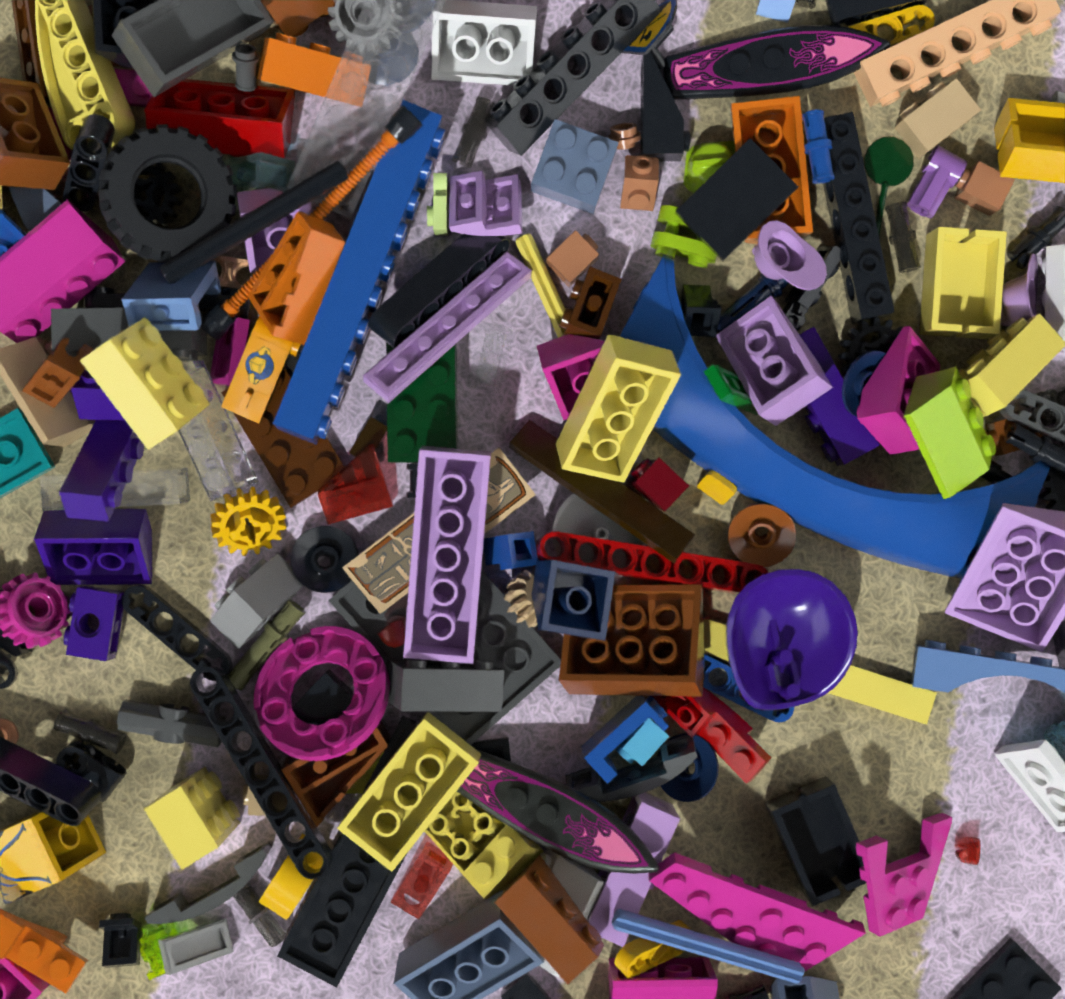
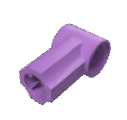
M939 145L929 155L928 159L930 162L927 166H923L921 170L923 175L906 203V206L911 211L930 219L934 217L949 188L956 184L967 165L966 160Z

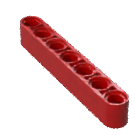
M558 531L543 535L536 544L537 556L541 561L556 560L614 571L615 575L677 585L702 584L703 589L739 594L746 586L745 576L748 571L753 572L756 578L768 573L763 566L758 564L683 552L674 564L649 546ZM548 539H555L560 543L561 551L557 557H551L546 553L544 545ZM582 544L591 546L594 551V557L589 563L582 561L578 555V550ZM616 549L622 550L626 554L627 562L623 568L616 567L612 561V555ZM649 555H653L659 560L660 566L656 573H651L646 568L645 561ZM683 560L688 561L692 567L691 576L687 579L683 578L679 573V565ZM715 566H720L724 571L725 577L720 584L716 583L712 578V570Z

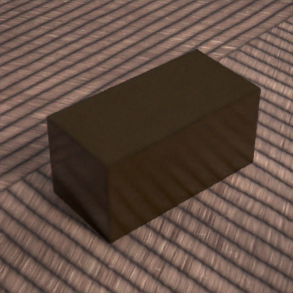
M370 417L349 453L360 459L359 456L370 447L374 457L387 436V426Z

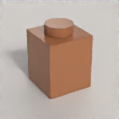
M978 161L969 169L965 168L954 185L959 188L954 199L991 216L1001 209L1015 179L1000 177V171Z
M575 230L546 258V265L570 287L598 260L599 253L596 250L599 247L589 235L584 233L581 236Z

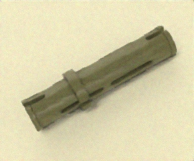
M289 599L272 621H267L263 626L264 631L227 674L234 688L242 691L275 648L289 638L288 633L306 613L295 601Z

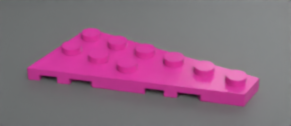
M675 852L658 863V872L648 873L649 881L730 942L799 962L804 967V972L866 934L864 924L854 919L851 922L841 920L836 912L825 909L823 912L807 907L806 901L760 884L755 888L745 884L742 877L731 874L728 878L712 872V867Z

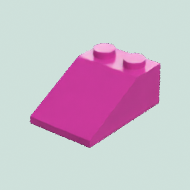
M910 326L903 327L863 388L860 405L857 407V419L866 427L890 455L920 450L907 424L904 413L915 378L940 370L938 360Z

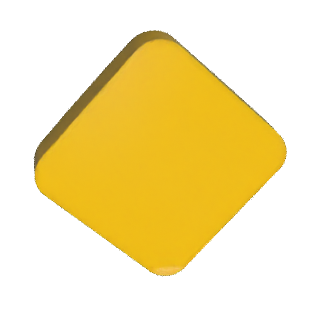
M709 470L697 484L698 489L721 505H724L737 491V487L714 470Z

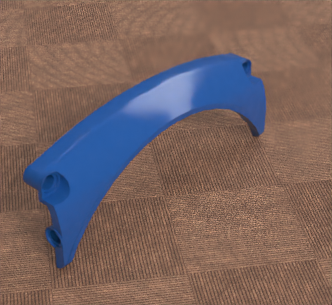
M663 255L650 281L644 286L633 307V312L619 336L672 350L681 376L653 427V430L707 472L714 470L724 476L737 487L738 492L757 503H768L785 511L790 515L794 523L840 544L894 563L962 579L970 564V556L974 557L1002 504L1035 507L1038 495L1050 469V466L1042 461L1034 462L1013 477L989 486L958 492L951 498L943 499L941 493H897L865 487L837 478L805 463L778 446L757 429L736 406L719 399L704 373L707 366L697 351L684 320L676 290L674 261L666 255Z

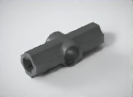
M124 700L118 712L117 730L154 736L153 739L164 743L181 744L190 742L213 747L221 745V739L207 715L190 711V708L186 706H181V709L174 708L175 704L169 703L154 705Z

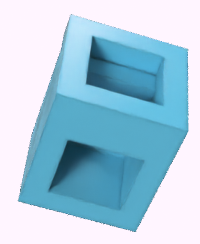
M648 718L620 743L621 746L616 751L628 763L632 764L636 761L643 766L668 739L669 735L652 718Z

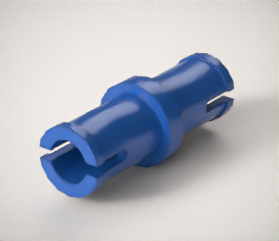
M821 109L806 112V114H802L807 144L804 145L805 154L809 155L813 184L826 183L835 179L830 150L833 146L831 139L827 138L824 110Z

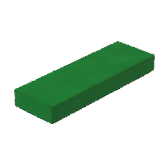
M714 364L704 371L721 401L758 415L737 374Z

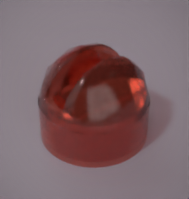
M398 619L384 627L377 634L385 645L397 648L405 643L406 627L402 620Z
M962 837L958 839L955 847L960 849L954 851L955 856L965 864L978 865L980 859V838Z

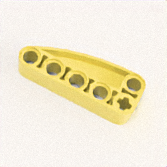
M35 0L36 34L42 73L51 107L65 144L73 150L84 119L89 115L98 114L108 118L114 125L115 134L111 146L113 147L126 135L129 137L133 133L135 119L111 61L95 53L93 18L85 0Z

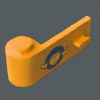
M259 316L221 407L259 424L285 362L290 355L297 357L302 344L272 336Z

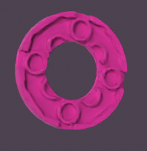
M336 626L310 629L311 632L294 640L289 638L270 655L257 678L253 703L260 723V729L267 739L279 750L297 759L307 761L328 760L352 751L373 733L380 723L388 704L390 681L383 658L364 636L350 629ZM323 663L341 665L350 672L354 682V694L348 708L338 718L328 720L321 725L308 724L297 718L292 709L291 695L294 685L300 676L315 665Z

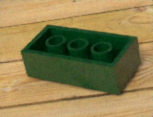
M386 342L387 355L394 348ZM457 343L392 401L387 402L388 463H418L419 449L422 446L458 449Z

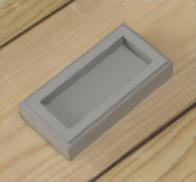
M226 918L158 940L166 975L177 973L234 952Z

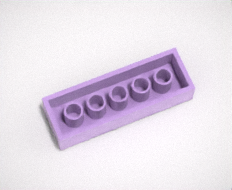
M422 446L419 449L403 658L473 664L491 452L430 446Z

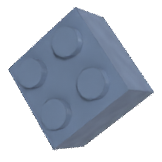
M554 119L531 182V192L594 214L619 142Z

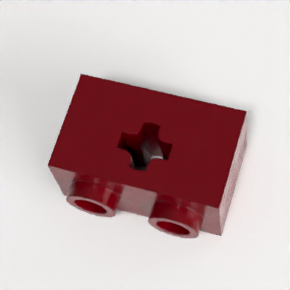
M660 457L652 461L648 458L644 459L631 473L635 479L630 484L647 501L661 511H666L689 487Z

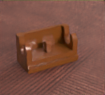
M69 338L62 339L56 346L52 356L48 355L24 385L22 391L55 408L81 377L85 366L80 360L90 354L93 348L84 344L77 352V356L73 357L68 355L65 350L69 344Z

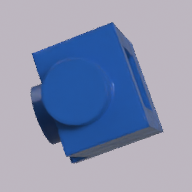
M534 531L484 538L483 549L486 566L500 564V570L533 566L538 561Z

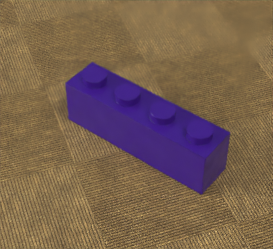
M812 327L799 335L820 364L833 388L805 406L808 412L805 420L813 433L819 432L825 444L821 445V448L830 463L835 461L837 466L845 465L878 447L880 444L866 427L859 422L858 417L846 410L842 400L844 379L815 327Z
M96 420L59 491L67 518L109 522L114 509L120 506L125 485L131 482L133 468L137 460L141 459L144 453L143 442L127 421Z

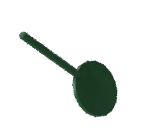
M883 137L876 140L868 148L864 157L868 176L875 183L882 185L876 214L879 235L888 186H896L903 183L910 176L914 167V156L910 147L904 141L895 137Z

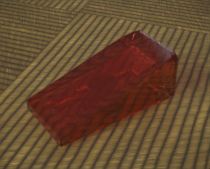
M426 842L390 903L420 919L449 874L453 863L439 848ZM404 893L420 903L417 905L407 903Z

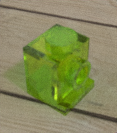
M174 923L147 924L141 928L143 936L139 940L140 953L146 963L149 962L151 967L146 974L148 980L165 974L158 940L178 933Z

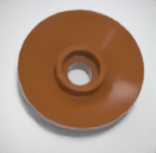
M756 503L741 509L734 516L728 529V541L732 552L742 562L770 567L782 562L790 555L796 542V528L792 518L785 511L768 503ZM758 527H765L768 531L765 535L759 536L755 533V530Z

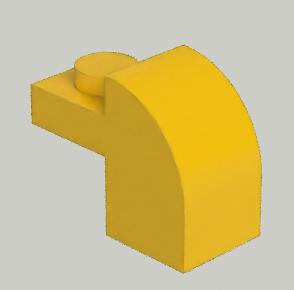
M302 833L299 839H303L305 835ZM316 852L308 853V865L313 869H320L323 864L322 856ZM288 855L263 893L259 903L287 920L313 879L303 877Z

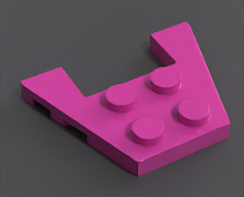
M938 813L922 820L919 852L886 864L888 840L876 835L856 843L857 855L863 858L864 866L859 868L860 877L866 881L868 894L864 895V902L870 932L881 937L924 918L953 817L944 813Z

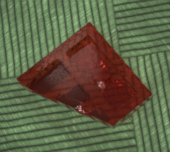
M374 444L366 447L318 489V497L328 524L393 507V501Z

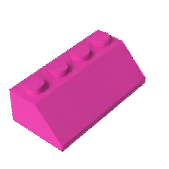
M69 200L61 204L0 256V332L15 343L40 335L51 325V309H70L126 262L113 238Z

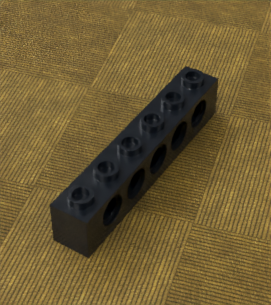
M601 0L593 3L585 11V18L577 26H572L566 30L561 36V42L553 50L547 51L538 59V66L529 75H524L514 84V91L506 99H502L493 105L490 109V115L484 122L510 152L522 156L553 124L554 119H558L660 14L662 9L655 0ZM620 8L621 17L616 23L615 13ZM594 32H597L598 40L593 47L591 38ZM573 55L574 66L569 71L567 64L569 58ZM550 80L551 90L545 96L544 85ZM525 104H527L528 113L526 117L521 120L520 110Z
M849 112L825 117L827 138L831 139L833 146L830 150L835 179L823 183L835 244L845 252L839 262L851 322L855 324L864 320L870 321L873 318H885L895 311L854 113Z

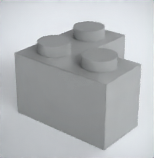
M278 553L268 562L264 558L258 561L248 572L251 576L246 580L242 576L236 579L227 588L226 591L228 593L214 605L217 612L210 622L237 649H240L257 634L267 621L303 587L295 577L292 567Z

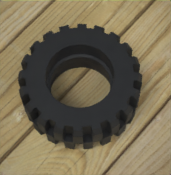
M157 124L156 128L152 129L143 127L136 130L135 134L129 137L126 135L121 139L116 148L111 150L106 158L100 174L98 192L101 213L112 235L114 234L120 240V244L126 249L137 253V256L147 260H156L158 263L168 262L230 225L237 207L235 205L237 186L233 185L232 181L234 174L230 165L224 163L222 159L224 155L217 147L213 149L207 143L208 139L201 134L195 136L188 132V128L178 126L177 129L168 128V124ZM168 162L180 165L188 170L196 179L201 191V204L197 215L186 225L178 228H162L150 223L139 212L134 200V185L141 172L153 164Z

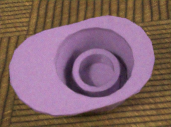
M769 221L761 227L758 234V244L754 246L752 253L754 254L757 268L765 277L773 280L785 279L788 283L803 290L817 289L824 283L827 276L826 265L822 256L810 244L803 240L786 223Z
M1034 253L1030 256L1027 274L1010 280L1003 285L1000 322L1002 326H1011L1021 317H1024L1027 321L1037 315L1038 264Z

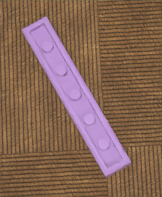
M506 251L363 375L364 383L388 403L392 401L531 278L532 270Z

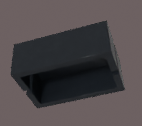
M826 776L799 787L800 795L790 791L764 802L800 887L812 906L841 894L839 888L831 880L835 876L847 891L866 884V881L861 879L859 868L864 866L863 858L857 855L856 843L860 841L835 784Z

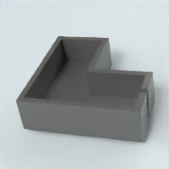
M158 0L121 20L112 37L152 96L155 97L234 52L236 46L248 44L260 37L274 21L260 0Z

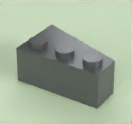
M406 659V661L387 660L390 681L388 703L400 711L502 712L504 670L493 666L494 661L473 660V665L440 661V663L427 662V660Z

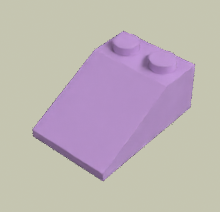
M772 296L768 297L716 336L756 411L761 417L775 426L833 388L820 364Z

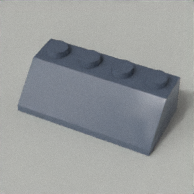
M501 890L400 952L394 984L410 999H483L543 964L544 958L495 904V901L503 892Z

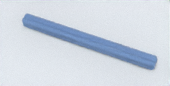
M617 909L612 918V926L617 931L796 984L802 981V976L804 975V967L799 962L626 910Z

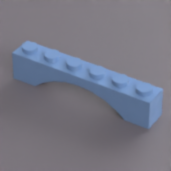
M925 640V645L917 644L911 681L913 687L948 693L963 684L981 678L1017 676L1044 682L1065 693V668L1052 666V659L1031 656L1030 662L1016 660L1017 654L1004 651H995V656L981 654V648L960 645L959 651L945 649V642Z

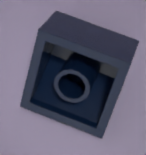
M556 560L537 561L532 588V600L538 629L606 641L615 572Z

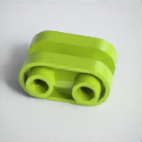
M662 205L657 221L666 225L664 232L655 231L653 233L650 246L656 249L655 254L659 257L666 255L671 259H675V255L689 258V264L702 268H707L708 263H715L717 255L699 237L695 240L677 235L679 228L693 232L675 214L679 207Z

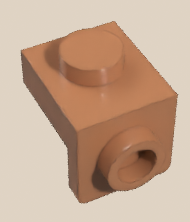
M627 155L625 157L620 201L621 209L654 211L659 181L658 158L642 155Z

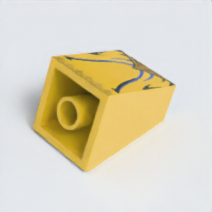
M38 811L0 829V896L4 904L61 882L106 853L89 815L79 825L70 826Z

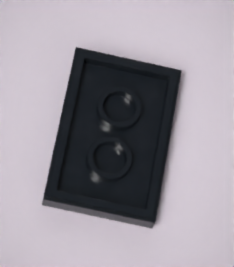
M750 138L676 210L675 214L724 261L798 189V186Z

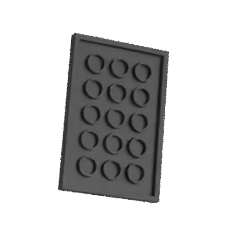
M482 569L474 660L494 661L493 666L504 670L502 712L428 711L470 745L556 671L561 663V658L533 627L528 628L526 621L516 623L517 614L515 612H507L511 603L504 600L505 595ZM352 580L328 600L357 633L371 642L383 658L386 666L387 660L406 661L408 659L403 658L408 593L381 614ZM427 660V662L440 663V661Z

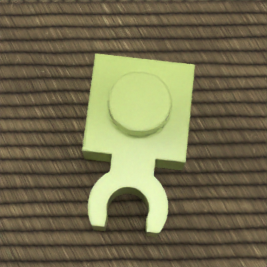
M433 173V206H427V226H433L435 236H448L447 173Z

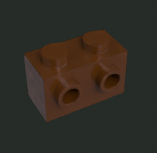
M590 266L584 280L577 279L570 298L575 300L572 309L566 307L559 327L565 329L562 336L572 334L600 339L622 279Z

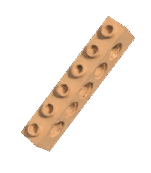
M990 0L860 61L861 68L855 71L854 74L869 106L872 107L881 103L882 107H885L899 100L901 92L911 89L912 93L924 89L931 84L930 79L940 74L942 79L952 76L962 69L960 65L971 60L973 65L990 57L992 55L991 50L999 46L1004 51L1022 41L1021 36L1029 32L1032 33L1033 37L1045 32L1052 27L1051 21L1061 13V10L1056 0ZM1012 12L1020 14L1023 22L1017 21L1013 17ZM982 26L990 28L993 36L986 35L982 30ZM951 40L960 42L963 51L955 49ZM921 54L930 56L933 65L924 63ZM890 68L900 70L903 79L893 77Z

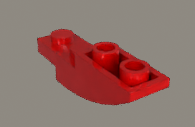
M704 687L703 697L653 696L691 738L699 735L706 740L746 784L752 781L772 758L749 735L753 728L728 705Z

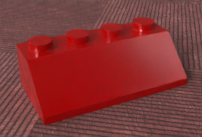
M185 79L155 97L151 96L144 109L147 129L156 128L157 124H168V128L174 129L181 126L188 128V132L195 136L201 134L207 138V143L213 149L217 147L222 154H229L233 157L253 156L262 157L266 160H285L291 142L295 89L258 86L254 91L244 92L238 90L234 83Z

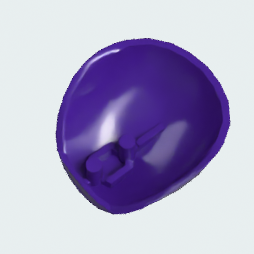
M800 569L777 570L761 575L749 582L735 597L726 622V649L729 664L742 697L755 709H786L812 702L826 695L845 676L857 648L858 630L856 617L846 596L832 581L815 572Z

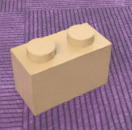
M957 78L947 86L943 81L926 94L929 100L921 106L914 102L899 115L903 120L895 129L918 159L981 111L980 107Z

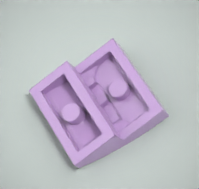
M483 171L450 176V230L456 233L476 236L521 234L522 192L519 175L515 174L486 180Z

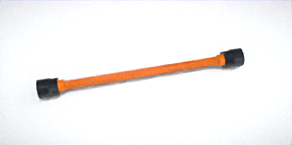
M402 105L391 116L388 124L385 126L386 131L381 135V141L374 145L375 148L372 147L371 151H368V154L365 155L366 158L363 157L362 161L355 165L356 168H352L353 171H349V178L337 187H334V190L328 194V197H325V200H322V203H319V206H316V210L314 209L310 215L324 220V217H327V214L333 211L336 204L338 205L339 201L345 198V194L348 195V191L350 192L351 188H354V185L361 181L360 178L363 179L364 175H367V172L373 168V165L375 166L376 162L383 158L382 155H386L385 152L389 151L388 148H395L399 143L403 144L406 140L413 137L423 124L410 110ZM265 261L246 281L247 283H244V286H241V289H238V292H235L232 298L226 299L223 303L219 302L201 318V327L214 339L220 340L229 331L233 322L237 319L236 314L240 311V306H243V303L249 299L248 295L268 261Z

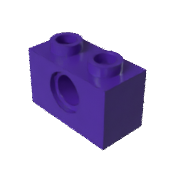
M93 586L77 587L69 603V610L73 613L71 625L67 626L64 634V645L67 646L66 655L100 661H109L116 658L124 611L122 605L124 591ZM90 614L96 615L99 619L97 631L92 630L88 625Z

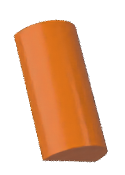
M800 96L731 103L735 152L751 138L798 186V189L744 242L758 244V234L761 227L769 221L786 223L801 238L812 234L813 226Z

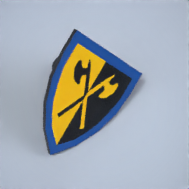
M666 0L659 4L662 9L660 14L622 53L647 55L651 52L659 70L665 67L666 60L658 47L674 31L671 23L677 11V0Z

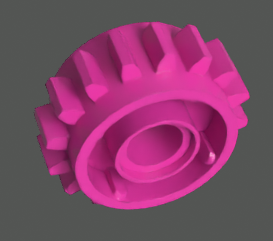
M35 572L28 576L20 574L2 585L4 591L0 592V628L3 631L2 636L4 638L8 636L14 640L13 645L17 646L25 643L27 649L38 645L43 647L50 644L51 640L53 641L61 637L62 633L60 630L69 625L66 621L67 615L71 613L67 604L69 598L62 592L60 584L56 585L50 581L51 577L39 578ZM29 605L34 608L35 616L30 613Z

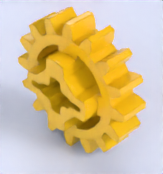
M251 487L249 492L245 494L241 488H237V496L232 497L226 493L224 495L225 504L215 503L216 513L210 514L213 538H217L219 547L228 546L229 553L232 554L237 549H241L242 556H246L248 550L253 549L255 554L258 555L260 554V547L265 546L271 549L273 548L272 539H282L280 530L286 529L284 508L280 506L277 496L270 498L268 490H263L259 495L256 494L255 487ZM246 518L249 519L251 525H248L247 520H245Z

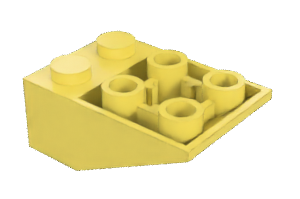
M457 791L424 831L484 899L490 898L501 890L504 891L510 882L544 851L536 842L501 822Z

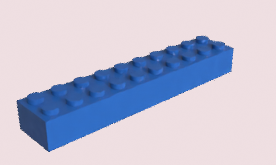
M406 100L402 101L401 106L404 105L410 110L423 126L403 144L399 143L395 148H388L389 151L385 152L386 155H382L383 158L379 159L273 422L278 430L316 445L319 438L325 440L332 424L331 417L328 415L332 406L338 408L345 391L344 385L341 384L344 375L351 376L357 362V353L354 350L357 343L363 345L370 329L368 326L369 320H367L368 315L379 307L382 299L381 282L385 281L388 283L395 266V263H393L395 259L393 252L394 250L401 251L408 226L405 222L407 219L413 221L420 202L418 201L420 197L418 190L419 188L426 189L432 173L433 161H431V157L438 158L444 143L445 129L441 128L442 115Z

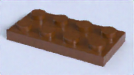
M284 365L261 422L258 424L236 413L234 415L290 508H293L323 490V487L332 479L336 482L343 478L341 471L346 467L328 437L325 440L319 438L316 445L280 431L274 426V419L291 380V375ZM228 389L221 392L224 398Z

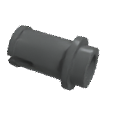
M240 44L235 47V51L232 53V59L236 62L235 86L240 91L251 92L258 87L256 63L259 62L260 56L253 45Z

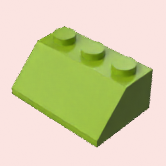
M957 367L916 377L904 413L907 424L943 499L951 498L986 473L990 468L992 455L996 454L994 439L991 435H987L983 428L982 412L979 407H974L970 399L971 390L969 383L965 378H961Z

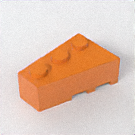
M276 33L275 39L264 38L257 79L363 107L371 66L363 64L364 57L344 52L343 58L330 55V47L310 42L309 48L296 45L297 38L281 33Z
M300 211L296 213L250 291L248 298L272 336L305 345L345 241L332 223Z

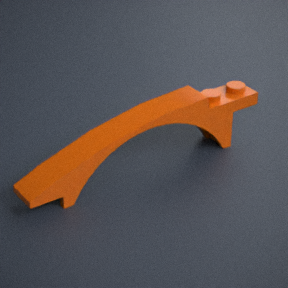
M0 908V959L8 958L66 994L88 962V959L63 945L67 936L61 932L37 925Z

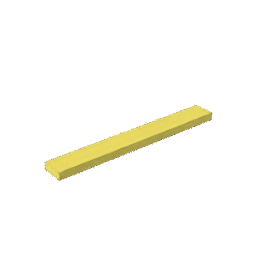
M704 618V654L729 661L726 649V625ZM850 665L845 676L837 686L828 692L829 694L926 725L937 694L934 691L913 687L912 684Z

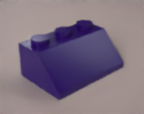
M44 509L34 540L47 576L51 577V582L56 585L152 584V528L146 509H114L109 522L67 518L64 509Z

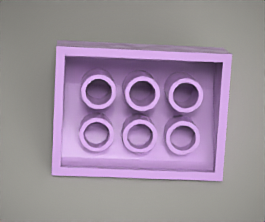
M1003 503L946 606L944 613L1043 653L1065 617V512Z

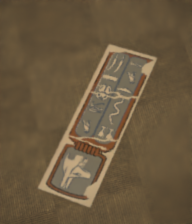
M500 448L491 453L484 534L536 495ZM414 513L342 567L380 614L408 593Z

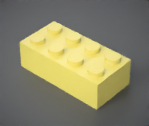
M610 334L607 335L556 442L562 469L625 482L681 376L672 350Z
M427 711L347 812L337 829L392 872L477 766L481 753Z

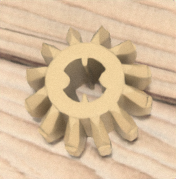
M535 569L530 572L525 570L518 573L516 578H513L506 586L509 592L504 597L505 601L511 603L507 612H515L517 614L516 623L526 621L528 628L538 625L532 600Z

